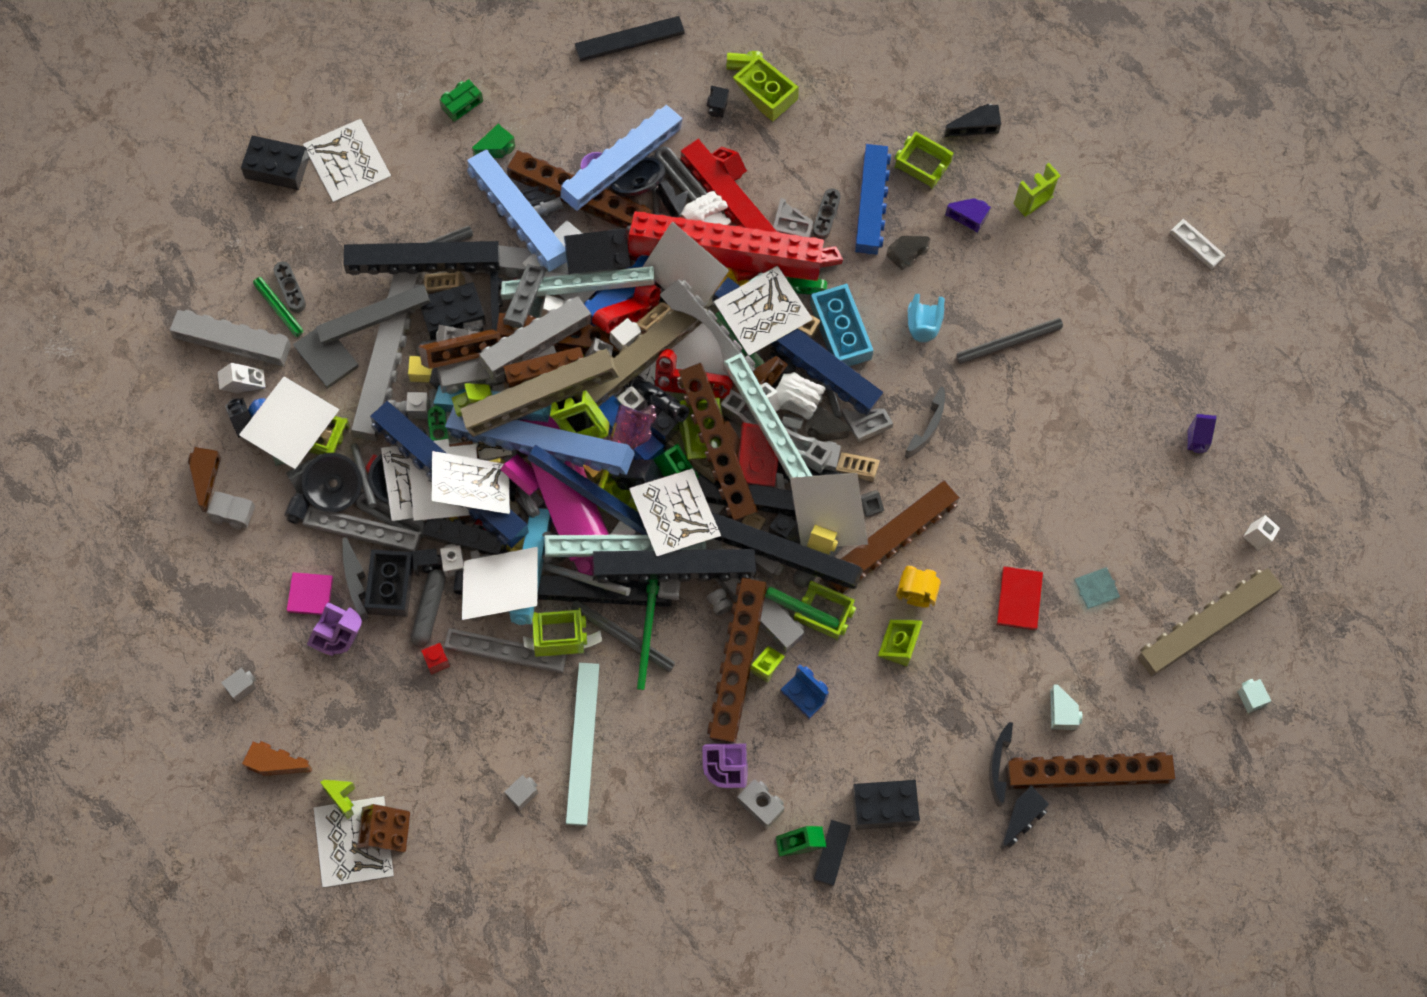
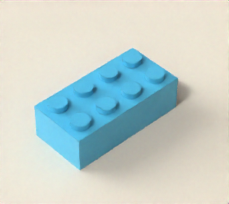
M848 284L811 294L810 306L814 317L820 320L819 329L827 350L848 366L872 360L874 350Z

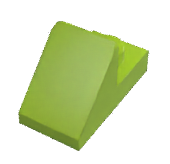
M465 383L466 392L452 397L457 416H462L461 408L491 396L490 386L487 384Z
M767 646L751 665V673L768 683L785 656Z
M322 780L320 783L323 789L347 819L353 816L352 807L354 805L346 796L355 789L353 782Z

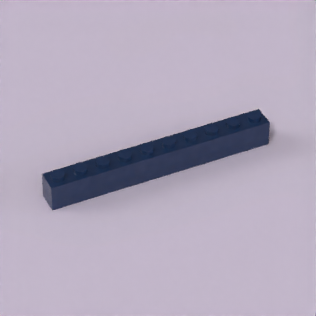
M727 277L714 293L712 302L741 286ZM798 328L770 343L780 355L787 356L795 366L802 367L811 378L818 379L826 389L833 390L842 401L852 404L854 409L861 414L864 413L867 416L883 394V391Z
M386 401L370 415L372 428L377 433L381 432L385 435V439L390 445L393 446L395 444L399 448V452L405 458H411L414 466L419 470L423 469L427 477L432 481L433 451L447 453L391 403ZM466 507L471 517L475 520L479 519L488 532L491 533L493 531L503 545L507 544L513 548L529 533L527 523L510 508V514Z

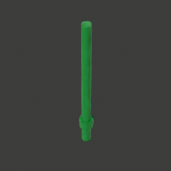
M650 580L646 590L648 599L637 690H645L655 600L659 592L658 580Z

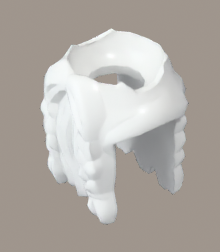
M714 191L702 195V197L685 205L682 213L679 215L681 218L689 220H701L709 223H721L723 225L731 224V220L726 218L725 214L721 212L728 205Z
M793 372L791 374H783L775 390L778 392L780 409L790 410L792 413L801 415L806 420H812L815 415L814 412L818 409V403L822 402L823 397L821 394L824 393L826 388L810 382L808 379H804Z

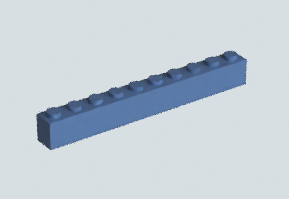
M454 406L445 426L450 435L457 439L464 437L475 443L481 441L492 447L499 445L506 450L512 451L516 449L529 455L536 444L563 463L569 461L576 466L583 467V465H586L597 471L604 469L614 475H619V473L627 475L635 454L627 444L519 420H513L472 437L465 427L463 416H457Z

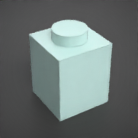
M1253 679L1247 680L1242 683V687L1237 691L1248 713L1266 707L1271 702L1261 679L1253 681Z

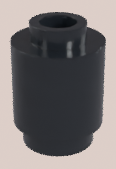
M295 493L294 497H291L284 514L288 522L292 524L303 522L310 506L305 495Z

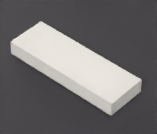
M1184 219L1170 231L1174 238L1211 270L1225 257V254Z

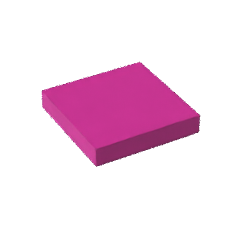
M518 454L500 468L504 474L529 496L540 488L533 468Z
M293 572L287 612L322 615L326 604L330 603L333 576Z

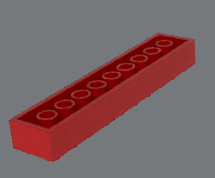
M634 212L628 239L629 253L650 256L671 222H674L727 268L766 273L778 266L784 276L818 281L823 239L749 229L740 226H729L721 223H709L701 220H689L681 217L676 218L646 212Z

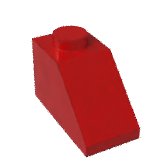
M721 146L711 153L734 181L740 179L742 174L747 172L737 151Z

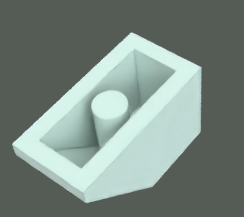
M1053 685L1050 689L1051 729L1076 730L1079 724H1082V712L1079 711V705L1059 685Z

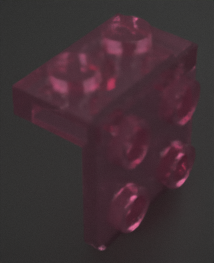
M651 404L639 412L625 405H620L610 441L627 444L632 450L647 442L651 436V424L656 418V406Z

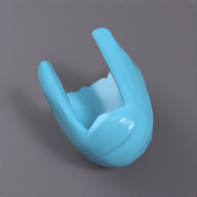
M915 294L907 310L909 331L916 341L921 343L929 342L940 331L944 318L945 299L939 297L937 305H922L919 303L920 294Z

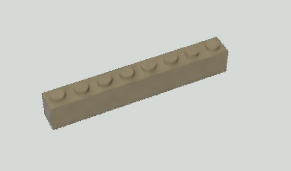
M674 310L673 312H667L663 320L659 323H653L644 335H638L634 343L630 346H624L619 354L613 358L619 377L591 388L587 392L599 407L652 365L663 350L672 349L702 322L682 311ZM583 392L574 395V398L579 403L582 402Z
M599 350L590 356L579 358L573 363L560 366L556 370L543 373L539 377L524 381L495 395L487 396L476 403H470L466 407L461 408V413L466 429L474 437L550 406L553 402H560L585 390L616 379L619 376L608 350Z
M1269 568L1264 571L1259 569L1250 576L1252 579L1247 582L1243 580L1235 586L1236 589L1230 592L1228 590L1219 597L1221 600L1216 603L1211 601L1203 607L1205 609L1199 614L1196 611L1188 617V622L1185 624L1182 622L1178 623L1172 628L1173 632L1168 635L1165 632L1156 638L1157 642L1151 645L1148 643L1140 649L1141 653L1137 658L1150 676H1155L1277 594L1283 586Z

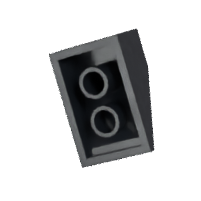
M626 229L564 236L568 275L620 270L630 267Z

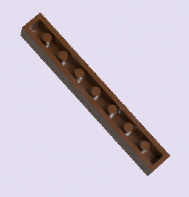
M945 480L867 538L868 545H858L841 560L855 564L863 569L858 583L862 582L867 577L869 571L879 569L886 558L892 559L898 553L897 550L902 546L906 548L913 542L912 539L916 535L919 537L928 530L927 527L932 523L936 525L943 519V515L946 512H953L958 507L957 504L960 497ZM822 579L829 589L843 595L851 590Z

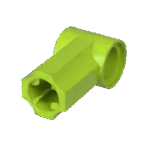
M749 51L747 54L727 53L726 70H742L758 55L763 58V54L759 51Z

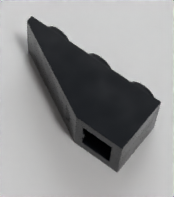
M1032 786L1013 805L1000 847L1002 850L1006 846L1011 848L1019 840L1016 836L1021 832L1023 834L1027 833L1033 827L1031 822L1035 818L1040 820L1047 813L1045 809L1049 803Z

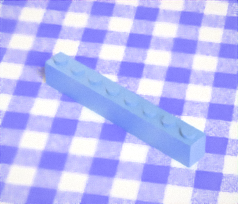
M667 105L662 109H657L653 116L649 119H644L640 126L630 130L626 137L617 140L613 147L606 149L600 157L593 159L586 168L580 169L573 178L566 180L561 186V198L576 211L676 134L681 129L683 118Z
M485 150L468 159L469 168H467L469 176L472 179H476L478 187L481 191L484 190L487 193L491 203H495L499 214L507 218V223L511 228H515L519 239L526 242L528 250L531 254L537 256L539 264L542 267L545 266L549 272L565 264L567 259L563 244L490 153Z

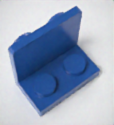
M799 664L795 676L781 688V692L810 719L826 704L829 692L827 691L828 687L822 681L818 682L808 667H803Z

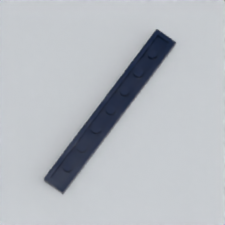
M536 444L534 445L527 457L529 461L641 535H648L641 516L637 511Z

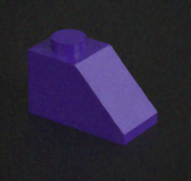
M972 198L949 203L945 215L978 233L989 216L991 207L982 200Z
M1196 414L1188 428L1187 450H1193L1195 453L1208 451L1212 444L1216 416Z

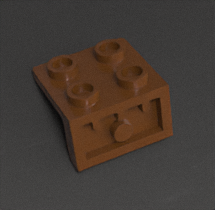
M377 804L362 807L357 849L366 850L375 847L401 853L406 852L410 811Z

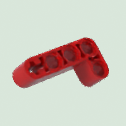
M656 285L636 286L633 298L597 310L592 317V323L606 333H610L627 318L632 323H637L659 304L661 289Z
M670 349L663 350L656 360L655 385L663 391L687 394L685 387L681 388L677 379L680 376L679 371L682 369L676 368V353ZM662 358L668 359L670 363H665ZM706 372L715 398H726L733 388V381L727 375ZM661 377H667L669 381L666 382ZM699 382L691 385L692 392H697L701 388Z

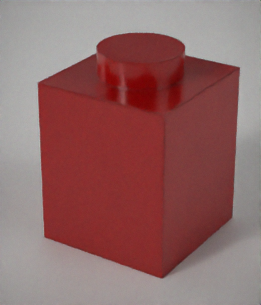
M441 643L421 650L431 675L450 667Z

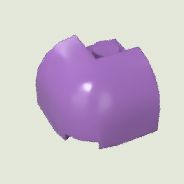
M328 602L319 622L311 633L307 645L331 656L347 652L362 623L360 616L350 607L345 611Z
M715 743L702 746L704 775H706L711 783L722 788L746 787L748 778L746 743Z

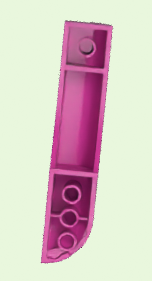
M550 416L548 422L519 420L560 429L555 420ZM565 461L564 464L587 478L584 467H579L572 462ZM531 462L543 498L559 535H609L596 504ZM569 557L570 561H574L580 573L592 576L591 557Z

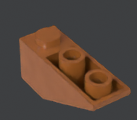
M253 741L242 762L246 769L262 776L312 771L308 760L302 757L292 758L289 752L282 749L275 751L271 749V745L260 741V743Z

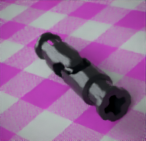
M640 375L629 382V387L632 386L646 401L666 414L674 416V419L678 422L685 421L689 416L690 411L688 407L679 404L677 399L653 383L644 381V378Z

